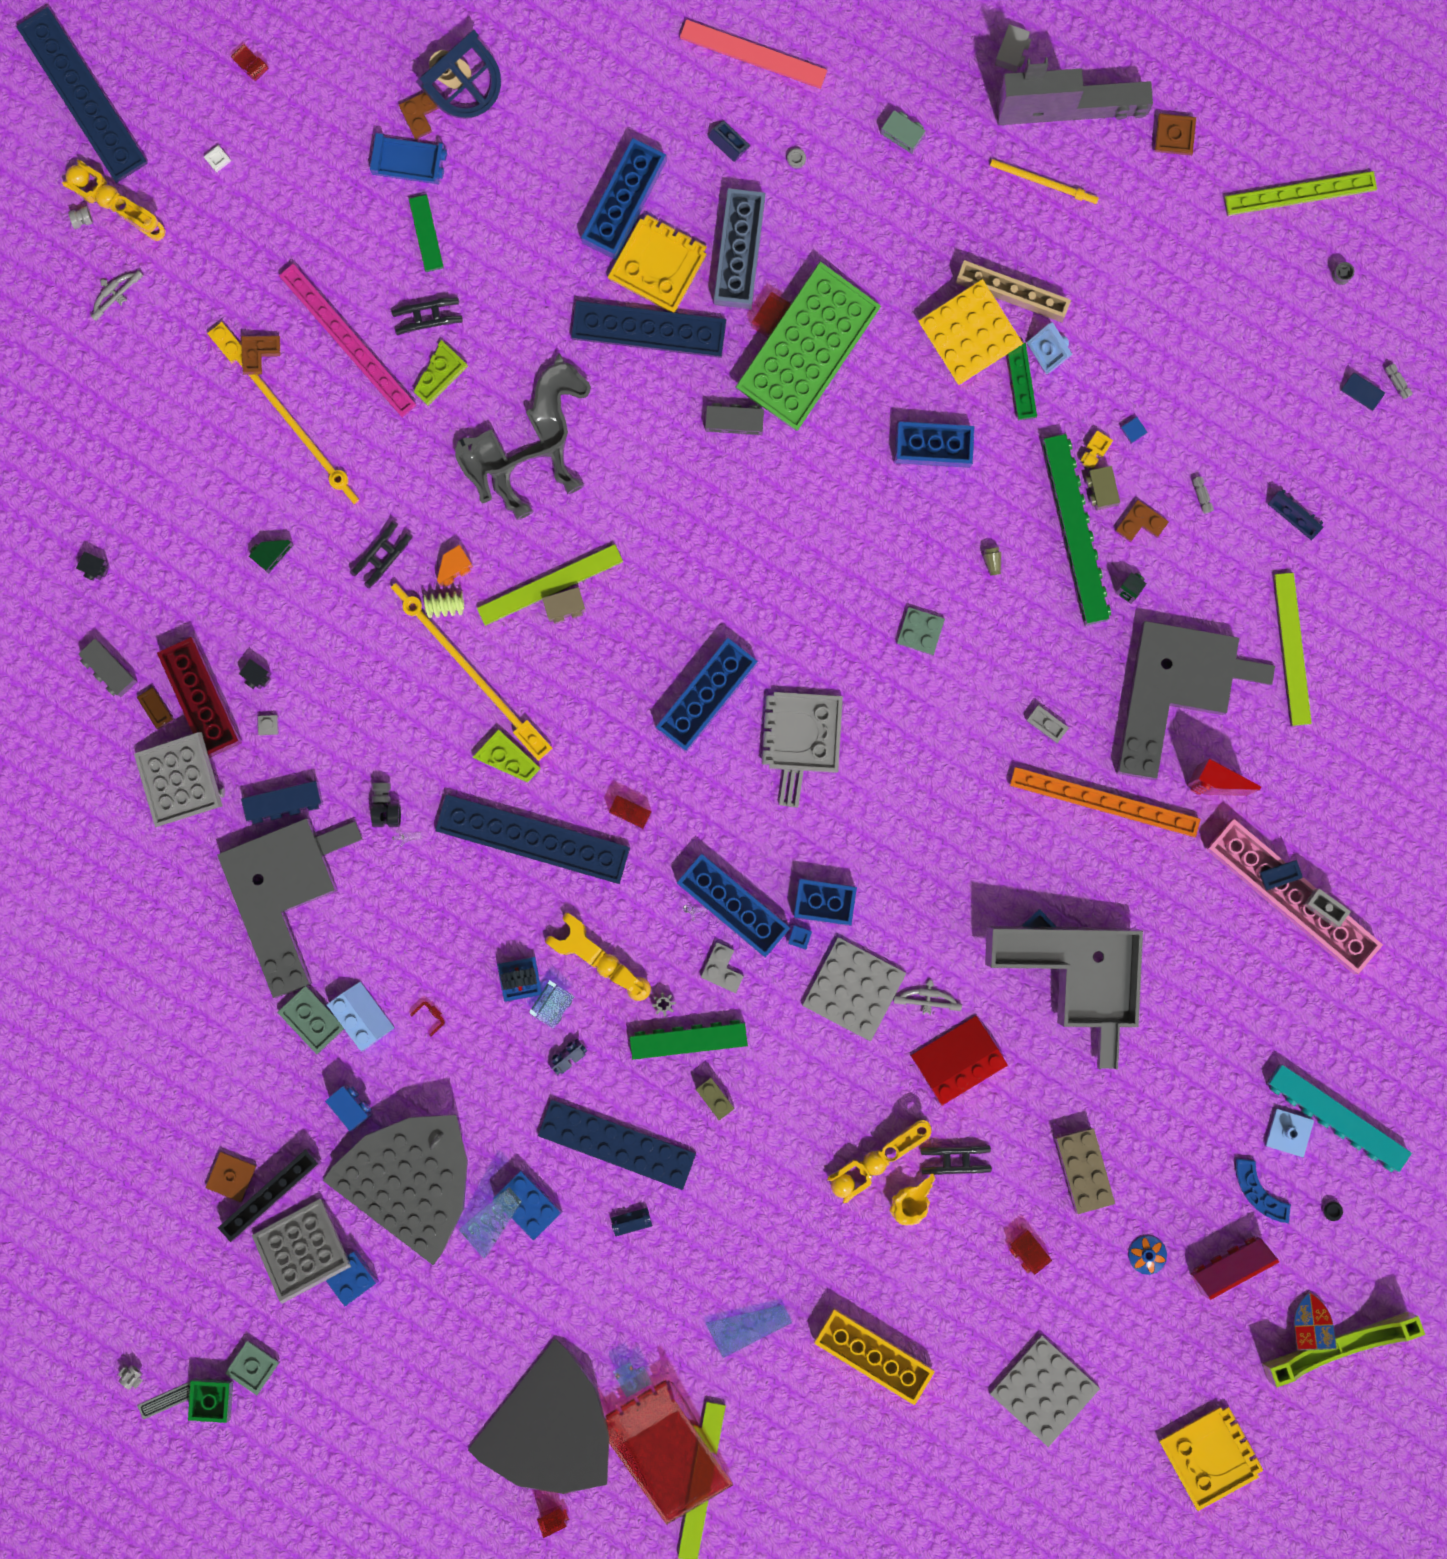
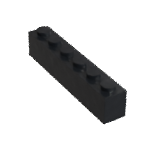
M309 1148L305 1149L224 1221L218 1229L230 1242L236 1240L322 1162Z

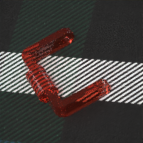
M425 1001L410 1016H414L425 1005L429 1009L428 1011L441 1022L429 1034L432 1037L445 1025V1019L434 1005L431 1006L429 1002Z

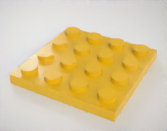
M983 279L918 321L958 385L1023 344Z

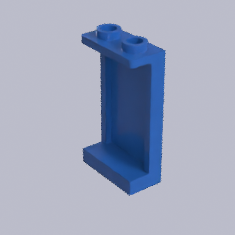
M376 133L370 171L372 175L439 185L440 179H443L444 176L442 163L446 161L447 149H445L443 143L433 145L385 138L383 134Z

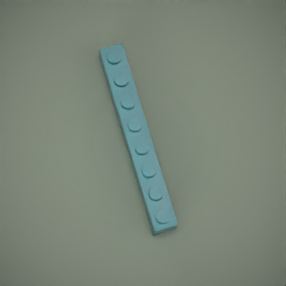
M1282 1064L1277 1066L1266 1083L1271 1086L1269 1088L1270 1091L1278 1096L1281 1093L1287 1097L1285 1099L1286 1102L1294 1107L1297 1104L1303 1108L1301 1112L1310 1118L1312 1116L1318 1118L1317 1123L1326 1129L1328 1127L1334 1129L1336 1136L1343 1140L1344 1138L1350 1140L1352 1147L1359 1151L1363 1149L1367 1152L1366 1156L1375 1162L1378 1159L1383 1163L1382 1167L1391 1173L1393 1171L1400 1172L1412 1154L1409 1150Z

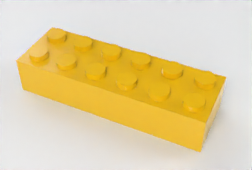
M835 1308L832 1309L814 1339V1344L914 1406L935 1373L933 1368Z

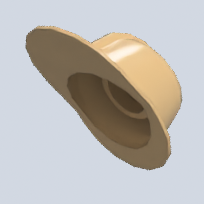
M439 50L435 52L429 60V69L449 51ZM461 59L454 63L469 80L471 78V70L468 64ZM450 69L437 79L452 89H459L463 85Z

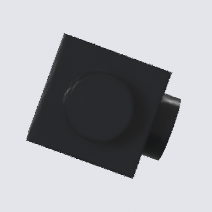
M84 551L76 569L83 572V577L94 581L95 578L101 580L108 573L109 567L107 566L109 563Z
M249 659L239 675L246 679L244 683L252 689L255 687L259 689L265 688L271 680L269 678L271 674L251 659Z

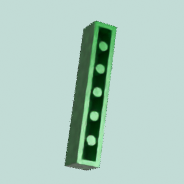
M741 1020L729 1021L730 1025L722 1026V1022L710 1023L711 1027L703 1028V1024L691 1025V1030L675 1027L672 1028V1032H664V1029L653 1030V1034L645 1035V1031L633 1032L634 1036L630 1037L632 1060L748 1046L745 1023H741Z

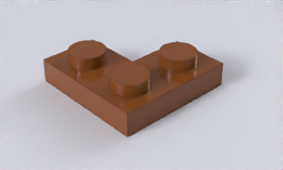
M425 92L399 104L415 140L432 132L425 115L439 108Z
M241 336L243 375L262 374L261 357L280 356V336Z
M1137 500L1115 532L1131 542L1142 527L1158 538L1169 521Z

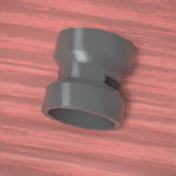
M1348 262L1338 264L1332 273L1333 281L1338 285L1347 284L1354 276V267Z
M372 783V790L374 791L372 803H391V797L389 796L391 783Z

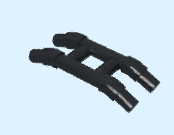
M440 298L428 302L409 304L392 310L393 317L413 312L415 323L395 328L396 335L441 325L462 323L463 318L461 315L441 318L439 307L459 305V298ZM431 309L433 319L422 321L420 311Z
M393 520L364 557L350 570L351 575L356 576L367 566L368 562L377 568L364 583L367 588H371L383 576L413 537L407 532L395 548L386 542L398 526V523ZM381 547L390 554L383 563L374 556Z
M990 1145L921 1148V1155H943V1167H922V1175L989 1173L992 1171L991 1165L970 1166V1154L990 1153L991 1147ZM962 1154V1166H951L950 1155Z

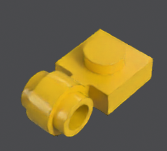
M1097 430L1086 447L1091 452L1088 453L1086 451L1080 460L1083 463L1082 465L1088 469L1089 467L1093 469L1099 460L1096 456L1103 457L1113 440Z

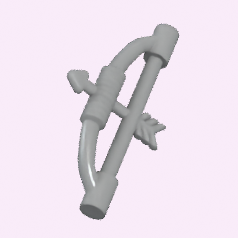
M139 271L128 273L113 280L109 285L107 280L101 279V286H105V289L101 291L94 304V313L91 317L97 321L104 314L103 312L115 301L122 306V303L127 301L122 294L133 283H137L143 275ZM130 278L117 293L114 291L119 286V283ZM112 293L114 296L99 309L98 307L104 297L106 298Z
M932 980L926 983L928 989L909 990L900 996L894 997L895 1004L924 1005L922 1014L928 1013L930 1016L932 1007L949 1008V1010L961 1011L962 1004L957 1003L950 995L931 989L934 986ZM919 994V996H927V999L922 1001L906 999V997ZM930 997L944 998L949 1000L950 1004L931 1002Z

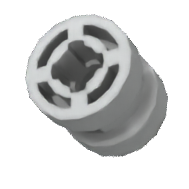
M87 206L81 207L78 211H68L74 229L81 228V225L84 224L87 226L93 224Z

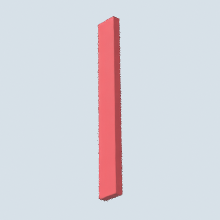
M687 19L680 35L682 40L819 89L822 88L827 74V70Z

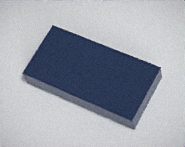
M1297 860L1259 872L1265 891L1303 878Z

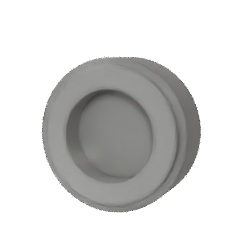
M792 149L787 155V162L790 167L799 169L804 166L806 155L801 149Z

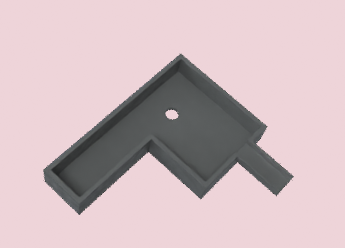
M987 926L985 965L990 968L1060 969L1057 1023L1063 1027H1099L1097 1068L1118 1070L1120 1027H1139L1143 931L1137 928ZM1097 951H1101L1103 954L1100 962H1095L1093 959V955Z

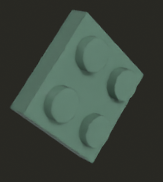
M909 607L897 644L933 656L945 618Z
M248 1340L225 1374L255 1395H258L280 1362Z

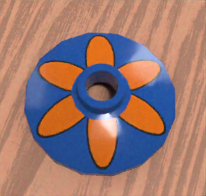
M1143 1236L1132 1243L1128 1257L1130 1264L1136 1271L1141 1274L1151 1275L1159 1272L1164 1267L1167 1261V1251L1159 1239L1153 1236ZM1151 1252L1152 1258L1146 1259V1253Z

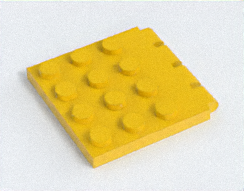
M646 215L644 220L640 218L608 279L661 308L675 313L707 256L705 253L707 246L696 240L691 246V237L679 231L676 236H673L675 233L674 228L664 223H661L658 228L656 226L659 220Z
M1218 1407L1158 1440L1197 1511L1259 1478L1258 1473L1264 1470L1257 1457L1249 1460L1255 1453L1248 1440L1240 1443V1440L1245 1438V1435L1238 1422L1230 1425L1236 1419L1229 1407L1223 1410L1221 1407Z

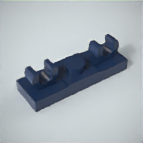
M1279 490L1268 505L1312 541L1323 529V521L1317 522L1314 519V514L1310 516L1296 502H1293V496L1288 498L1284 494L1285 490Z

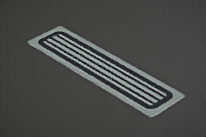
M190 1382L139 1404L138 1409L143 1420L189 1400Z

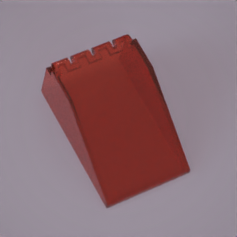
M665 1379L654 1386L656 1392H653L651 1388L637 1396L639 1402H636L634 1398L620 1406L622 1412L616 1408L605 1415V1420L609 1432V1444L667 1525L733 1486V1482L687 1402L674 1383Z

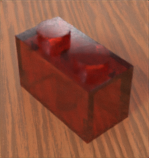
M771 292L751 322V328L768 338L791 303Z
M617 795L609 810V814L644 830L652 815V811Z
M1027 1229L1008 1243L1011 1246L1008 1250L1015 1258L1020 1257L1023 1261L1021 1266L1028 1274L1031 1272L1035 1275L1052 1262V1259Z

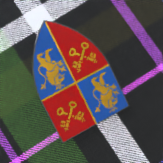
M1309 1292L1300 1302L1294 1317L1297 1351L1336 1349L1332 1317L1322 1301Z

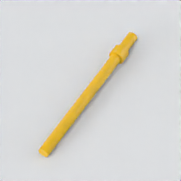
M992 159L990 164L991 167L1074 196V199L1079 201L1085 200L1093 204L1098 202L1099 197L1086 193V190L1080 188L1077 190Z

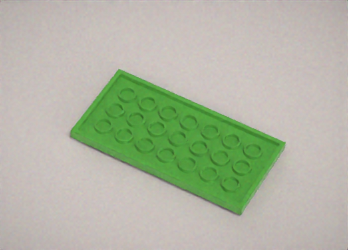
M819 262L735 388L789 427L798 431L881 308V305L822 262Z

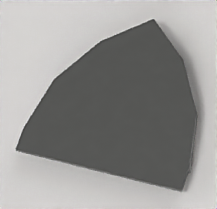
M457 1116L409 1117L371 1132L347 1152L331 1168L323 1180L432 1265L435 1264L446 1249L465 1206L468 1159Z
M554 1339L468 1451L480 1463L521 1488L567 1494L607 1485L609 1432L598 1389L574 1354L568 1351L557 1339Z

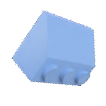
M361 982L327 1004L361 1052L368 1049L394 1029V1026Z

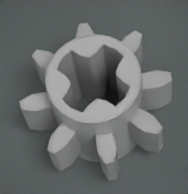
M661 993V998L654 997L657 1003L653 1004L652 1007L658 1008L656 1014L662 1011L665 1017L667 1015L666 1011L674 1012L671 1009V1005L676 1004V1002L670 1001L672 995L666 998L664 993ZM661 999H665L666 1002H669V1006H666V1010H663L662 1007L658 1006V1003L662 1002Z
M130 1365L129 1368L123 1367L118 1373L121 1377L119 1383L129 1390L132 1386L136 1389L143 1381L140 1378L142 1372L133 1365Z

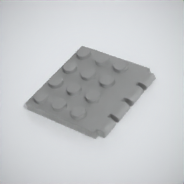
M774 692V696H766L765 709L773 710V713H765L764 728L772 730L771 732L765 731L763 735V747L770 748V751H762V764L769 765V769L838 773L843 696Z

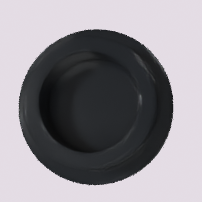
M1329 1202L1324 1206L1323 1213L1326 1219L1338 1221L1343 1215V1208L1337 1202Z

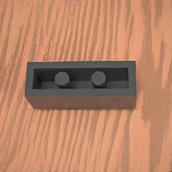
M712 403L711 406H707L706 432L763 435L764 409H760V406L741 408V405L732 404L730 407H722V404Z
M97 639L92 640L78 654L82 658L80 662L87 669L89 667L92 668L95 672L93 676L100 683L104 681L108 685L106 687L107 691L113 696L122 697L137 683V680Z

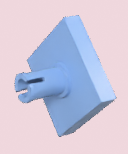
M1053 322L1045 326L1027 342L1046 374L1051 373L1073 355L1068 348V338L1060 335Z
M1275 1109L1265 1146L1304 1158L1314 1120Z

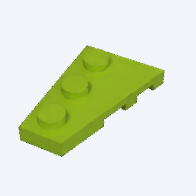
M440 340L435 355L431 357L430 364L426 372L421 376L414 393L429 406L468 365Z
M499 729L472 757L527 783L541 770Z

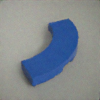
M1236 1159L1237 1180L1248 1202L1266 1217L1289 1224L1291 1204L1276 1200L1263 1189L1257 1176L1256 1161Z

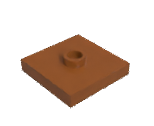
M1159 113L1154 152L1192 156L1196 117Z
M220 1152L205 1188L242 1202L257 1166Z

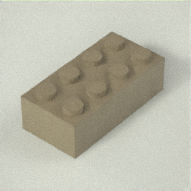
M1094 1128L1055 1137V1143L1075 1213L1081 1214L1114 1205V1197Z

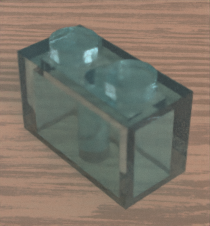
M549 980L529 1013L554 1029L561 1021L565 1010L571 1005L574 995Z

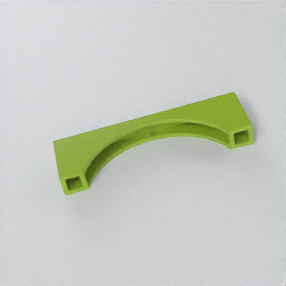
M1405 1312L1335 1337L1336 1349L1295 1351L1264 1362L1262 1365L1268 1382L1275 1387H1280L1294 1382L1304 1374L1334 1360L1374 1347L1410 1341L1424 1336L1425 1332L1419 1316L1411 1312Z

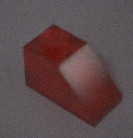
M562 1505L540 1512L537 1517L543 1538L567 1527V1521L570 1520L567 1509L563 1510Z

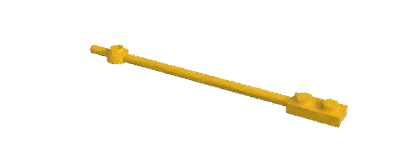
M223 322L219 323L207 334L231 364L237 361L243 368L241 344ZM249 375L330 475L329 483L332 488L342 490L350 501L356 504L359 498L348 486L349 479L346 473L341 470H335L262 379L258 375ZM336 477L342 478L339 483L335 482Z
M397 583L393 584L391 589L403 601L404 612L409 616H416L517 728L513 732L514 735L540 761L553 748L528 720L522 723L422 612L421 601L416 597H409ZM411 604H416L415 610H410Z

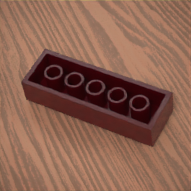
M190 637L157 652L192 733H202L208 757L211 758L241 744L242 741L196 639Z

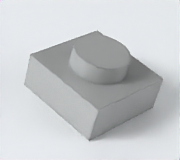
M258 716V735H279L278 716Z

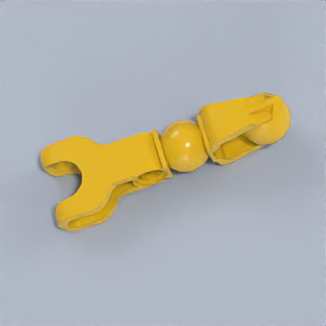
M77 160L78 165H73L67 169L65 174L66 181L62 182L64 187L72 190L88 203L96 201L100 207L111 209L154 241H159L165 236V228L152 213L126 197L121 196L115 187L107 185L106 179L99 172L87 166L83 161ZM90 174L97 179L98 185L93 187V191L90 190L86 193L80 188H84L88 184ZM122 204H126L124 209L119 210ZM156 227L160 229L157 235L151 234Z
M565 912L562 917L563 921L570 927L568 938L557 940L552 936H548L545 939V943L559 954L578 955L592 967L596 968L600 976L609 978L614 983L627 989L628 996L631 999L642 1001L650 995L651 986L649 981L643 977H635L628 968L620 964L616 956L607 954L590 941L586 936L584 924L571 914Z
M926 1120L915 1122L888 1142L882 1150L879 1149L878 1151L867 1153L863 1161L854 1159L839 1171L829 1175L827 1180L832 1181L831 1190L833 1194L843 1198V1203H848L855 1195L868 1188L872 1183L871 1178L882 1174L886 1167L890 1165V1162L897 1160L927 1140L931 1135L930 1123ZM919 1127H924L926 1129V1133L919 1134L917 1132V1129ZM892 1147L896 1150V1155L888 1157L885 1154V1150ZM855 1166L860 1169V1174L864 1175L867 1180L857 1188H855L854 1179L850 1175L844 1174Z

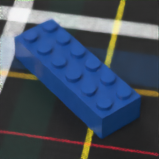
M632 138L581 237L582 244L617 260L667 162L665 153Z
M727 638L659 722L656 730L687 753L757 666L758 661Z
M703 854L695 860L677 882V885L764 958L769 955L790 929L789 926Z

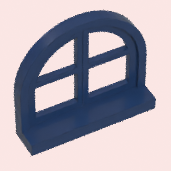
M475 30L468 33L416 80V83L441 111L455 118L468 119L485 113L496 102L501 89L499 67L493 56L478 40L477 37L479 35ZM472 48L485 65L468 80L454 63ZM488 68L491 84L489 93L484 99L471 83ZM450 69L463 85L445 100L432 83ZM466 88L479 105L472 108H458L451 105L450 102Z

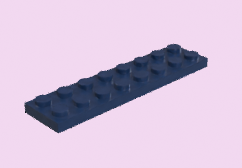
M576 301L571 339L722 358L727 319Z
M554 1100L550 1102L538 1137L680 1190L684 1189L696 1156L694 1152Z

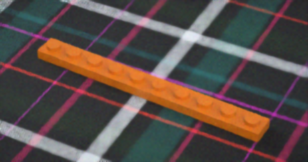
M1017 767L1014 768L1009 785L1193 838L1197 835L1201 820Z

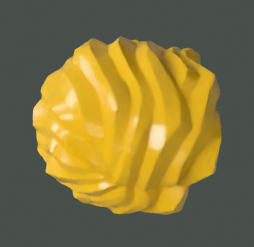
M930 1174V1177L925 1179L919 1186L901 1189L892 1197L889 1211L896 1222L901 1225L919 1224L926 1217L930 1204L927 1195L936 1179L934 1174Z

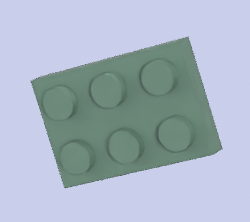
M307 986L300 990L277 1012L317 1055L344 1030L337 1018Z

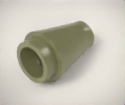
M999 547L984 549L985 554H983L990 576L1001 574L1002 551L999 550Z

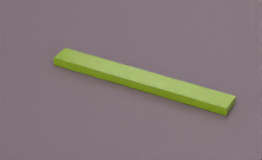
M1374 171L1228 195L1224 197L1227 216L1373 192L1377 190Z
M612 545L480 606L477 610L484 625L487 626L541 601L544 597L554 595L623 563V560L616 545Z
M1294 573L1275 574L1274 582L1291 726L1310 725L1312 722Z
M706 1402L678 1555L680 1559H698L726 1405Z

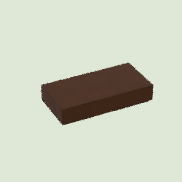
M154 687L137 696L138 701L157 730L174 720Z

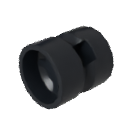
M372 803V827H384L385 825H388V827H400V803H388L387 806L384 803Z

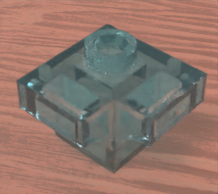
M628 1362L613 1370L626 1397L653 1383L644 1365L636 1369L631 1362Z

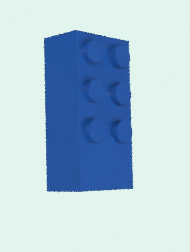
M899 421L896 425L894 463L970 468L973 464L975 426Z

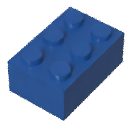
M799 879L794 918L852 926L857 887Z
M523 1170L493 1198L533 1241L563 1212Z

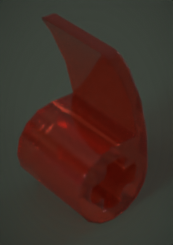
M245 44L231 55L236 64L255 82L269 70L264 61L258 56L256 57Z

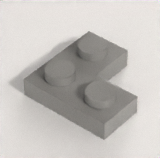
M716 943L701 978L736 993L744 976L727 968L734 950Z

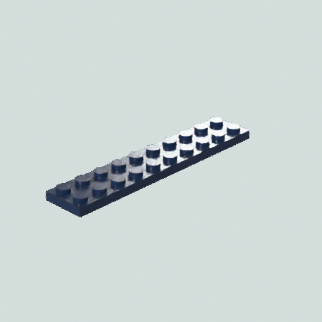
M46 7L16 26L114 181L118 183L148 164L50 9Z
M447 794L435 830L442 834L616 884L621 882L630 851L628 846Z

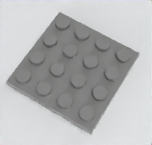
M201 732L134 753L155 827L223 806Z
M838 937L802 1006L871 1042L906 973Z
M321 1199L252 1235L279 1302L282 1304L351 1267L324 1202Z
M1041 1335L995 1386L990 1395L1049 1447L1100 1388Z

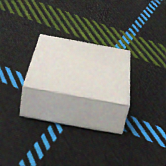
M219 145L204 156L216 173L231 162Z

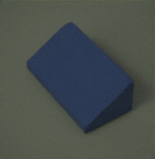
M724 120L712 128L708 135V138L733 162L737 161L750 147Z
M1356 373L1351 374L1341 389L1343 393L1371 411L1376 408L1385 395L1384 391Z

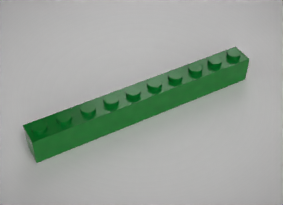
M1066 434L1045 438L1042 441L1084 624L1088 626L1106 622L1110 619L1111 608L1109 604L1106 605L1105 597H1107V591L1105 586H1102L1100 580L1103 578L1102 570L1100 567H1097L1098 553L1092 546L1094 536L1092 530L1089 531L1087 525L1090 523L1088 512H1084L1083 505H1085L1084 495L1080 494L1079 491L1081 486L1079 475L1076 476L1074 468H1077L1075 457H1071L1070 450H1072L1071 439H1067Z

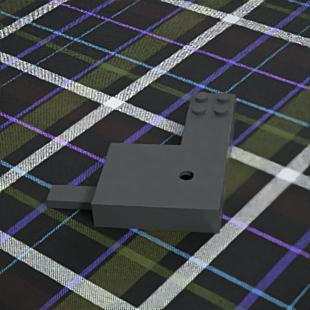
M1046 57L1044 63L1030 64V59H1028L1025 70L1022 73L1004 74L996 103L998 125L1112 117L1121 120L1127 118V116L1143 118L1150 112L1153 105L1151 81L1083 86L1082 68L1046 71L1048 67V57Z
M1144 621L1141 625L1116 774L1156 780L1159 772L1169 706L1225 715L1228 710L1233 679L1272 685L1275 666L1236 659L1239 644L1238 637ZM1163 659L1171 660L1172 667L1170 669H1164L1161 666Z
M304 819L217 854L273 998H279L312 984L285 912L338 891L324 855L363 840L356 822L317 837L311 821ZM256 874H261L264 878L261 885L253 883V877Z

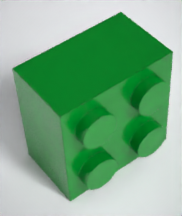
M201 1378L191 1380L188 1421L229 1422L231 1420L234 1381Z

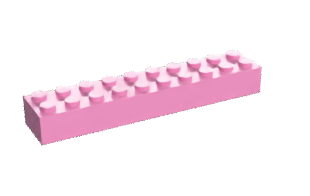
M1235 819L1230 820L1206 848L1210 854L1352 974H1359L1383 946L1381 942L1349 915L1340 927L1335 928L1305 907L1304 903L1314 889L1317 888L1304 877L1265 891L1259 872L1277 867L1286 862Z

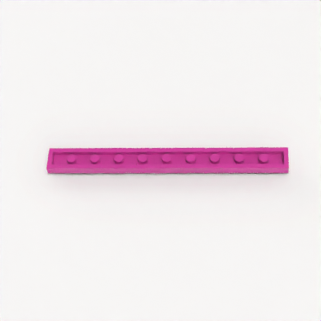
M294 264L279 275L289 289L402 418L416 407L413 400Z

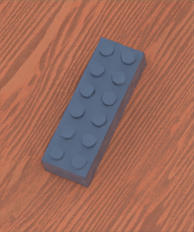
M728 188L714 305L752 309L766 193Z

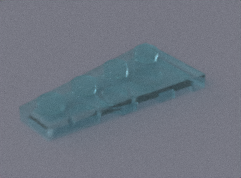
M508 1187L459 1229L483 1259L488 1256L522 1201Z
M778 1305L705 1323L724 1358L791 1324L792 1321L784 1305Z

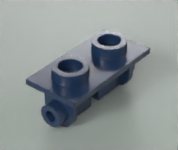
M577 1038L575 1041H570L563 1051L554 1054L548 1064L557 1075L563 1074L572 1067L568 1060L572 1059L577 1063L586 1055L585 1053L588 1050Z
M648 1207L610 1218L615 1237L653 1226Z

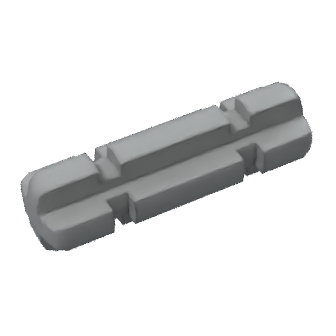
M1391 364L1385 368V371L1391 376L1390 379L1396 389L1400 390L1399 394L1402 399H1407L1412 395V391L1410 388H1407V383L1401 373L1397 372L1398 368L1396 365Z
M1202 476L1196 477L1192 482L1194 487L1197 488L1196 493L1200 504L1203 505V513H1210L1214 508L1212 503H1210L1211 499L1207 488L1204 486L1205 482Z

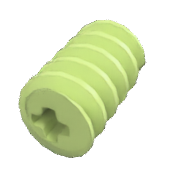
M456 591L453 592L452 597L446 592L445 598L442 597L441 593H438L437 599L431 594L429 600L424 594V606L428 617L432 618L433 612L437 618L440 617L441 612L444 617H447L448 611H450L452 616H455L456 610L459 615H462L464 610L463 591H461L459 597Z

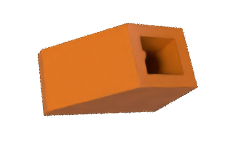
M460 545L443 554L437 578L440 586H449L455 581L454 578L459 575L463 577L471 572L470 569L473 566Z

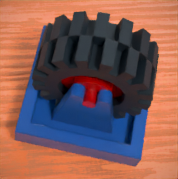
M536 957L497 964L504 1002L543 995Z

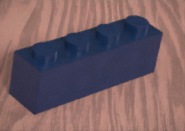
M317 781L241 799L245 819L247 822H252V825L263 823V819L266 818L271 820L280 819L283 814L289 813V816L301 813L300 810L308 809V811L320 809L319 806L324 805L319 782Z

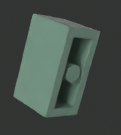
M894 110L882 127L881 135L913 154L924 138L926 130H924L920 123L910 121L903 112H896Z

